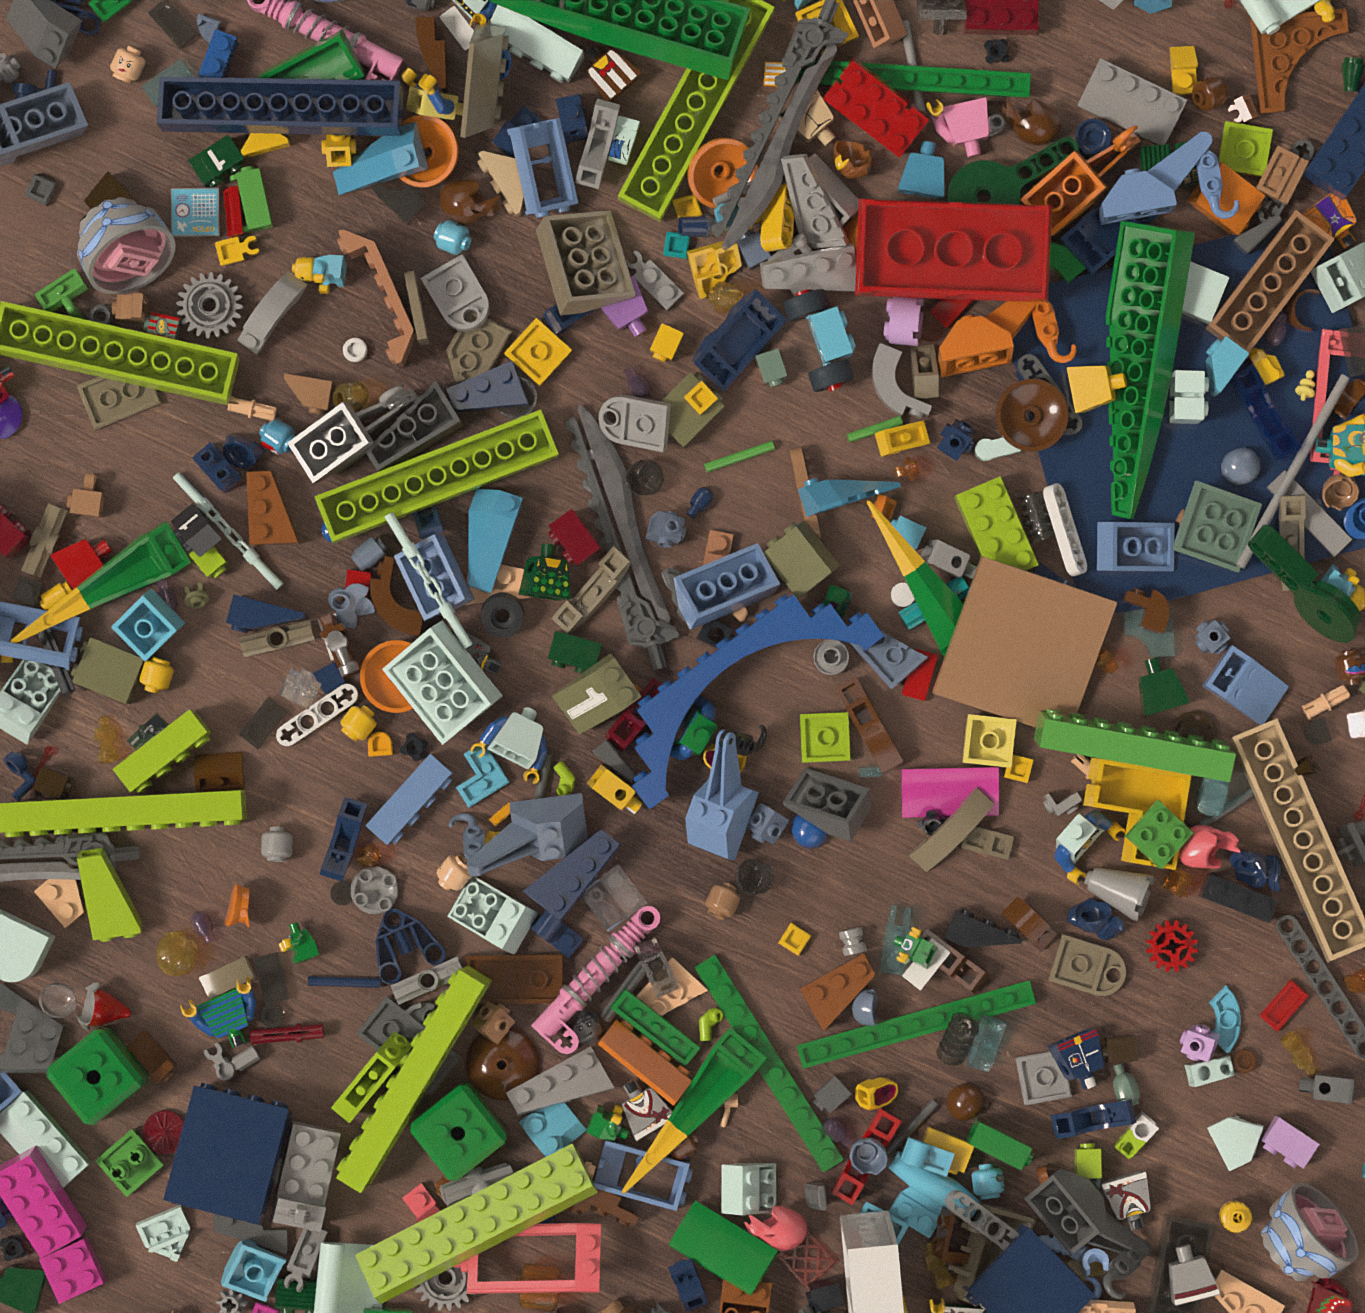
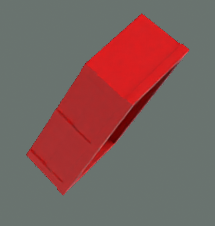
M859 199L855 296L1048 303L1052 206Z

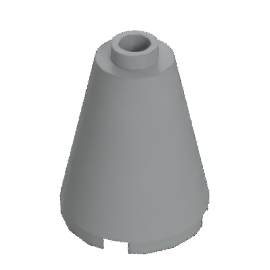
M1095 867L1093 871H1088L1084 884L1088 885V891L1132 920L1139 921V916H1142L1151 894L1148 889L1149 884H1154L1155 877L1150 874Z

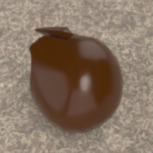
M1032 99L1028 104L1029 110H1023L1020 115L1009 100L1006 101L1007 108L1004 105L1002 106L1005 122L1011 125L1017 138L1022 142L1040 146L1053 141L1058 136L1062 126L1061 118L1047 104Z
M458 180L446 184L441 190L439 200L445 215L452 221L462 224L474 223L484 216H493L500 209L502 203L497 204L500 195L484 201V198L477 193L479 191V182L473 180Z

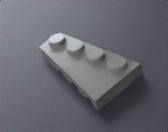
M807 154L784 156L781 161L798 233L806 237L808 240L807 244L811 249L846 246L850 241Z
M851 243L846 246H835L760 263L762 285L765 289L855 291L856 259L854 245Z
M590 1046L506 1092V1095L517 1115H522L548 1108V1106L562 1104L581 1097H589L596 1093L614 1090V1086Z

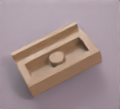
M1277 146L1256 189L1287 205L1309 161Z

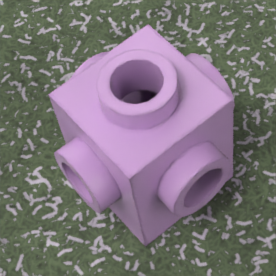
M1202 1024L1192 1025L1188 1031L1184 1030L1181 1036L1180 1044H1183L1181 1052L1187 1054V1058L1191 1060L1209 1062L1214 1056L1220 1034L1210 1031L1209 1027Z

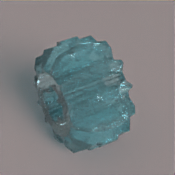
M1204 778L1198 793V811L1208 816H1219L1224 810L1226 798L1228 797V782Z

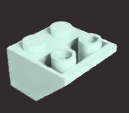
M776 1163L722 1164V1213L751 1215L772 1212L773 1206H776Z

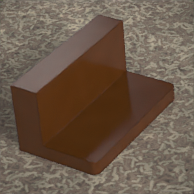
M232 752L194 756L196 792L245 789L243 753Z

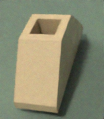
M486 151L479 152L480 160L477 163L484 174L489 172L493 180L490 181V184L496 194L501 192L504 196L505 201L502 203L509 215L514 213L518 218L522 213L524 196L515 158Z

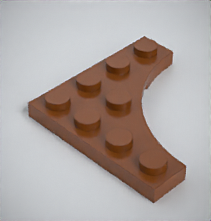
M1346 8L1334 9L1335 18L1331 22H1324L1322 16L1318 15L1315 11L1299 13L1281 24L1280 29L1272 35H1267V33L1261 34L1250 18L1260 115L1285 111V91L1289 76L1299 59L1309 49L1328 38L1349 32Z

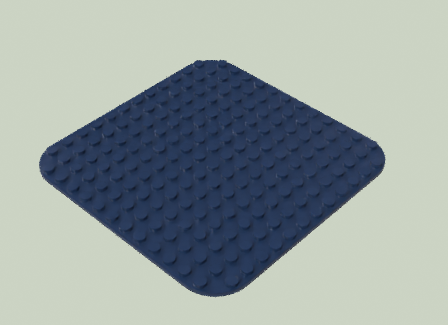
M1280 222L1246 255L1233 243V240L1240 235H1230L1193 245L1191 262L1229 277L1214 316L1285 222ZM1328 247L1313 269L1334 258L1330 247ZM1113 267L1096 271L1093 275L1089 273L1075 277L1068 284L1064 280L1049 284L1048 301L1053 306L1059 329L1057 351L1060 355L1065 356L1071 352V346L1076 345L1077 352L1075 357L1067 363L1054 361L1049 356L1046 347L1037 337L1031 314L1012 340L1014 345L1012 360L1018 381L1024 380L1017 369L1018 360L1026 354L1034 355L1074 408L1067 368L1107 366V362L1110 361V347L1106 345V337H1109V325H1106V311ZM1311 272L1297 290L1314 289L1320 291ZM1321 291L1320 295L1312 293L1302 294L1296 302L1295 315L1297 320L1303 326L1311 328L1312 332L1298 330L1289 325L1284 318L1282 308L1252 349H1264L1267 354L1276 356L1285 376L1261 387L1246 357L1218 395L1212 396L1210 388H1208V392H1205L1204 401H1208V415L1198 424L1169 423V401H1174V397H1169L1168 390L1157 442L1133 519L1112 515L1111 483L1114 482V474L1110 470V461H1113V446H1110L1109 436H1112V424H1109L1108 403L1085 413H1078L1082 419V427L1078 433L1074 435L1063 433L1055 444L1038 451L1047 486L1059 483L1065 491L1086 559V572L1072 576L1073 582L1078 589L1116 601L1117 605L1114 612L1121 613L1141 608L1122 601L1125 591H1132V588L1146 592L1145 597L1148 598L1151 590L1154 589L1160 592L1167 601L1273 573L1254 553L1244 569L1240 568L1238 573L1174 551V571H1097V522L1174 523L1175 542L1180 527L1176 518L1183 508L1186 509L1194 483L1199 481L1261 503L1262 506L1254 527L1255 530L1274 496L1266 487L1284 470L1288 471L1312 428L1315 395L1302 401L1300 400L1301 396L1295 392L1297 386H1301L1300 381L1302 379H1306V372L1312 370L1315 373L1314 378H1312V381L1315 382V387L1312 389L1316 390L1322 329L1354 332L1347 306L1332 313ZM1182 314L1172 373L1175 370L1205 371V377H1208L1205 360L1209 355L1206 351L1216 341L1217 337L1205 329L1208 325L1207 323ZM1330 354L1326 401L1341 374L1350 378L1348 383L1354 379H1361L1365 382V369L1361 357ZM1026 359L1023 360V370L1029 369L1033 374L1029 379H1034L1037 375L1042 374L1040 370L1035 373L1032 369L1034 365L1032 360L1030 362L1026 361ZM1040 378V379H1039V380H1043V381L1048 382V381H1047L1046 379H1044V378ZM1365 394L1354 406L1346 420L1332 410L1323 426L1322 439H1329L1334 426L1349 421L1363 413L1365 414ZM1027 412L1029 421H1032L1034 414ZM1068 418L1066 428L1075 430L1076 419L1070 420ZM1238 448H1250L1255 451L1260 459L1261 469L1257 478L1241 486L1228 482L1222 475L1221 469L1224 456ZM1309 451L1294 480L1352 539L1337 555L1365 548V539H1356L1345 530L1343 519L1349 507L1339 511L1336 508H1328L1322 499L1323 484L1330 476L1334 475V470H1330L1329 463L1309 461ZM1358 475L1352 477L1359 486L1357 500L1365 498V476ZM1279 507L1269 523V526L1278 533ZM1304 527L1305 560L1310 563L1333 557Z

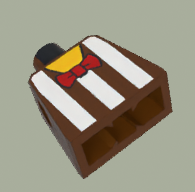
M593 46L584 54L592 64L586 71L587 76L604 101L613 103L642 77L639 69L613 49L602 55Z

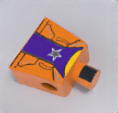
M1330 193L1302 213V215L1330 236L1337 238L1344 249L1356 241L1348 229L1357 220L1346 198L1342 201Z

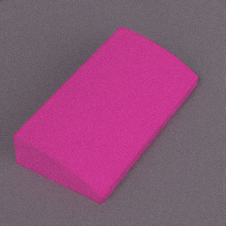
M999 767L901 769L902 818L925 817L928 810H934L939 817H950L960 807V803L976 787L994 803L985 816H999Z

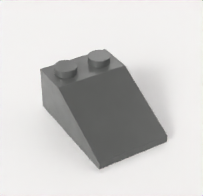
M13 0L6 18L34 56L55 69L69 56L82 23L81 19L50 0Z
M804 768L783 802L784 806L827 834L850 842L872 808L869 788L808 768Z

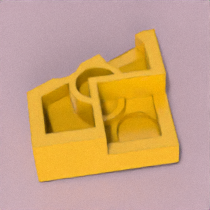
M723 241L687 251L691 272L700 299L707 297L706 293L715 285L722 284L729 274L734 273L742 266L737 243H734L727 251L722 249Z

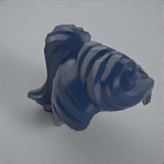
M1240 849V853L1233 852L1230 855L1229 860L1231 866L1235 869L1237 880L1244 881L1253 888L1263 887L1267 882L1272 891H1281L1280 880L1283 870L1281 861L1277 856H1263L1258 852Z
M1088 898L1084 902L1071 907L1068 911L1067 921L1079 927L1084 932L1096 933L1100 939L1107 941L1115 938L1120 931L1123 932L1125 930L1123 919L1118 915H1112V908L1106 902H1098Z

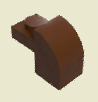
M1132 588V591H1125L1122 601L1144 608L1138 627L1160 635L1164 634L1170 617V607L1166 598L1154 589L1151 590L1149 598L1145 597L1146 592Z
M1019 896L1001 913L1040 952L1057 936L1051 927Z

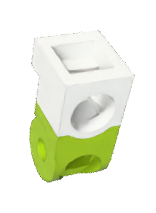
M1142 1110L1135 1117L1137 1123L1129 1125L1114 1145L1128 1159L1132 1158L1159 1129L1158 1124Z

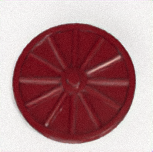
M162 1110L155 1112L146 1120L143 1126V1139L149 1148L156 1153H173L177 1150L184 1121L178 1114L172 1111Z

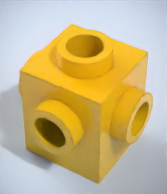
M326 135V140H322V154H326L327 167L351 166L352 154L356 153V139H351V135Z

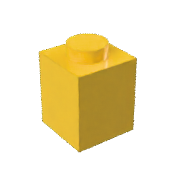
M662 323L650 348V352L654 353L652 357L663 363H666V360L672 362L684 333Z

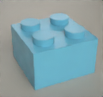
M150 589L111 628L144 661H147L185 622L153 589Z

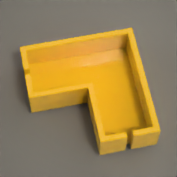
M1091 758L1088 779L1092 780V784L1086 785L1083 805L1129 813L1125 835L1155 800H1159L1184 823L1191 775L1112 760ZM1125 837L1121 861L1157 867ZM1179 850L1164 868L1176 870Z

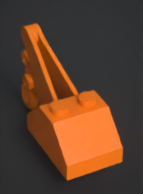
M1131 126L1113 140L1114 145L1086 161L1078 151L1072 152L1021 198L1025 205L1052 206L1051 236L1056 235L1078 219L1107 190L1108 186L1103 182L1102 178L1142 142L1134 133L1138 126ZM1117 151H1121L1099 174L1092 169Z
M1007 301L986 317L967 315L958 320L939 347L937 365L940 377L942 378L1010 364L1014 349L1012 340L1031 314L1037 337L1046 347L1049 356L1054 361L1059 363L1071 361L1077 352L1076 345L1071 346V352L1068 355L1064 356L1058 353L1056 346L1059 329L1053 306L1049 301L1048 303Z

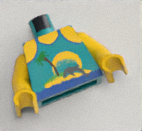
M1364 413L1334 426L1329 439H1316L1315 452L1328 453L1329 466L1347 477L1365 476Z

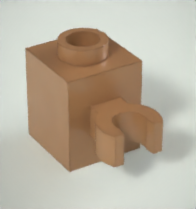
M85 473L84 490L73 489L72 494L68 495L67 508H70V513L102 518L105 494L95 491L96 475Z

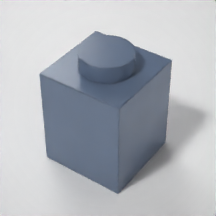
M752 230L748 231L737 241L738 249L749 270L760 266L762 262H767L771 257L769 252H765L761 246L759 231L754 234Z

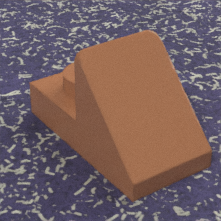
M710 530L703 565L730 555L734 534Z

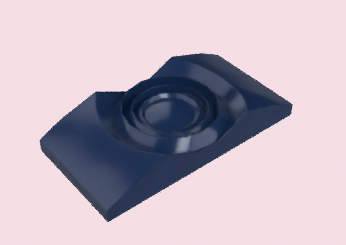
M1102 202L1059 239L1091 275L1116 254L1121 222L1101 225L1099 209ZM1158 215L1126 221L1148 225Z
M754 289L732 306L725 321L704 338L691 362L721 391L725 392L784 325L787 319L758 290Z

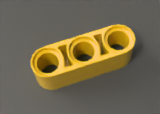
M787 184L780 185L762 215L760 242L765 252L789 249L792 245L795 216Z

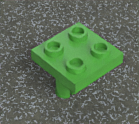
M1155 800L1125 837L1159 869H1163L1193 832L1159 800Z
M134 1128L95 1160L126 1197L165 1165Z

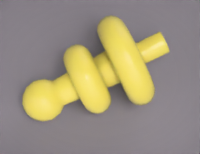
M1312 370L1306 372V379H1302L1300 381L1301 386H1297L1295 392L1301 396L1300 400L1302 401L1315 395V391L1312 389L1315 387V382L1312 381L1315 373Z

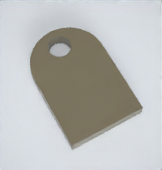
M414 270L404 272L417 340L420 346L428 345L430 342Z
M1062 934L1048 981L1093 995L1107 996L1116 992L1124 983L1126 967L1123 959L1115 951ZM1111 968H1116L1119 971L1120 976L1116 982H1109L1106 978V973Z

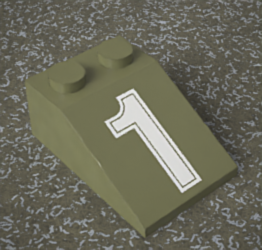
M611 653L551 695L579 734L621 712L642 697Z

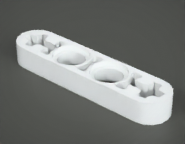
M1059 483L1046 486L1043 490L1044 500L1065 568L1071 576L1083 574L1087 570V563L1065 491Z
M350 684L341 685L283 724L277 730V741L284 746L294 745L352 706L359 697L357 688ZM343 689L353 690L352 700L344 699L340 703L343 707L339 709L337 702L332 696L336 694L338 699L344 695ZM326 701L334 705V712L331 715H324L321 712V705ZM305 715H310L314 719V725L310 729H305L301 725V719ZM296 721L297 727L303 734L299 736V733L295 732L291 736L292 741H283L281 738L284 735L282 731L284 729L287 731L293 730L295 727L292 723Z

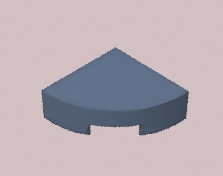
M198 13L197 26L199 33L210 44L214 30H219L222 23Z

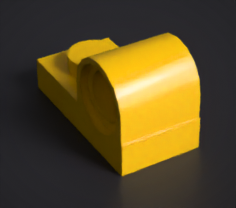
M924 420L875 433L881 457L930 444Z

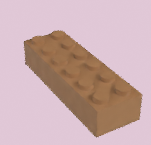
M1295 210L1205 329L1220 340L1227 336L1249 353L1334 241V238Z

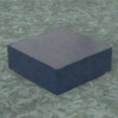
M335 662L313 673L325 695L346 683Z

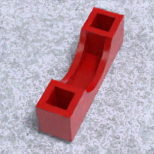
M879 1108L861 1138L877 1139L886 1147L902 1121L886 1110ZM849 1158L830 1191L853 1206L870 1173L861 1174L860 1171L852 1166Z

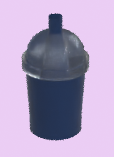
M709 214L679 217L677 224L679 236L709 238L714 235L712 233V225L716 224L717 221L714 217L709 216Z

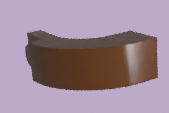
M385 556L384 561H380L377 575H381V580L371 578L370 582L371 598L375 609L381 618L394 629L405 634L420 637L424 619L420 611L403 608L395 601L392 595L391 584L396 560L393 557Z

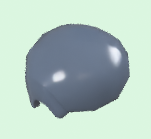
M1250 448L1235 449L1224 456L1221 464L1222 475L1228 482L1234 485L1241 486L1250 483L1257 478L1260 472V459L1255 451Z
M862 989L853 1000V1016L860 1024L877 1026L875 1023L878 1020V1016L875 1014L877 996L874 989Z
M861 1138L851 1146L849 1157L852 1166L860 1171L861 1174L872 1173L878 1175L886 1168L888 1161L886 1149L877 1139Z

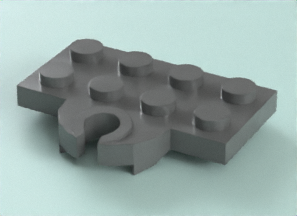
M386 996L356 1034L376 1051L394 1031L404 1036L411 1044L416 1034H420L426 1027L423 1025L426 1012L434 1009L436 1004L420 1002L412 1005L405 1011L391 998ZM451 1049L429 1086L427 1092L430 1095L462 1057L455 1050Z

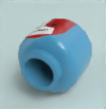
M278 419L265 423L259 432L262 446L277 455H282L285 452L289 453L291 448L288 442L296 437L293 427Z

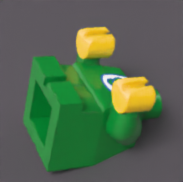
M298 922L290 924L289 927L292 934L279 943L280 950L282 952L290 949L293 951V965L317 957L319 952L315 941L306 929L301 930Z
M912 927V932L910 931L905 939L900 936L895 938L894 945L901 947L897 961L907 964L911 960L913 963L927 969L938 947L922 939V930Z
M598 1104L588 1123L586 1133L599 1139L614 1141L616 1136L626 1139L629 1130L621 1127L623 1107L615 1105L612 1113H608L604 1110L603 1106Z

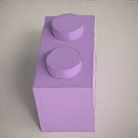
M1278 1116L1274 1117L1260 1138L1265 1143L1264 1149L1273 1155H1276L1277 1152L1285 1156L1283 1161L1294 1169L1297 1165L1304 1169L1320 1145Z

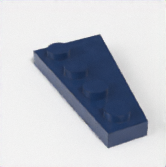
M601 829L523 890V892L562 922L617 852L621 844Z

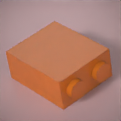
M1218 162L1223 185L1219 200L1220 208L1223 211H1230L1234 207V201L1238 200V212L1229 219L1217 217L1212 212L1208 200L1201 192L1199 183L1187 199V202L1228 234L1240 235L1249 226L1248 221L1252 215L1261 208L1265 195L1226 164Z

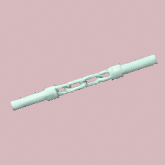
M178 472L173 479L197 504L196 507L220 528L227 539L243 553V557L249 564H253L271 585L278 590L284 583L259 558L260 555L253 547L250 548L235 529L229 526L213 507V504L206 497H203ZM212 510L216 515L212 517L208 512ZM219 521H221L226 526L225 529L219 523ZM231 532L239 539L237 542L230 537L229 534Z
M391 512L386 515L385 519L401 543L404 554L412 566L421 574L430 596L438 602V610L444 619H447L464 649L471 646L473 643L454 614L455 611L450 602H446L443 598L442 590L437 581L426 570L424 560L415 544L411 543L394 513ZM415 556H417L420 560V562L417 563V565L412 559ZM431 582L434 583L438 590L434 594L428 585Z

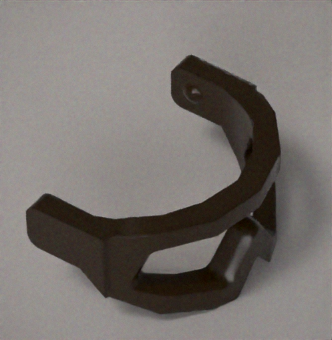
M1311 754L1296 762L1298 766L1294 768V771L1298 776H1307L1322 771L1315 761L1311 762L1313 758Z

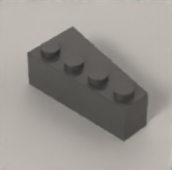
M436 381L429 386L430 388L423 395H420L414 401V404L405 413L403 412L397 418V421L389 429H386L365 450L378 472L411 459L463 427Z

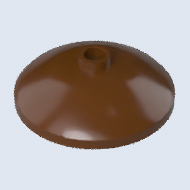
M1039 379L1018 381L1003 392L997 403L995 412L997 428L1005 441L1019 450L1028 452L1044 450L1055 444L1067 427L1068 407L1060 391L1046 381ZM1027 412L1034 414L1032 421L1026 419Z
M512 1028L509 1029L508 1033L504 1035L498 1044L485 1038L482 1034L478 1036L472 1043L466 1059L467 1074L473 1086L483 1095L496 1100H509L506 1092L537 1076L539 1067L538 1054L531 1040L522 1032ZM498 1061H505L506 1068L499 1069L497 1066Z

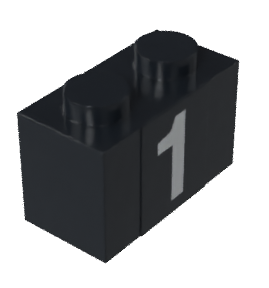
M194 503L171 520L176 528L173 533L181 541L180 543L189 553L194 551L199 558L222 539Z

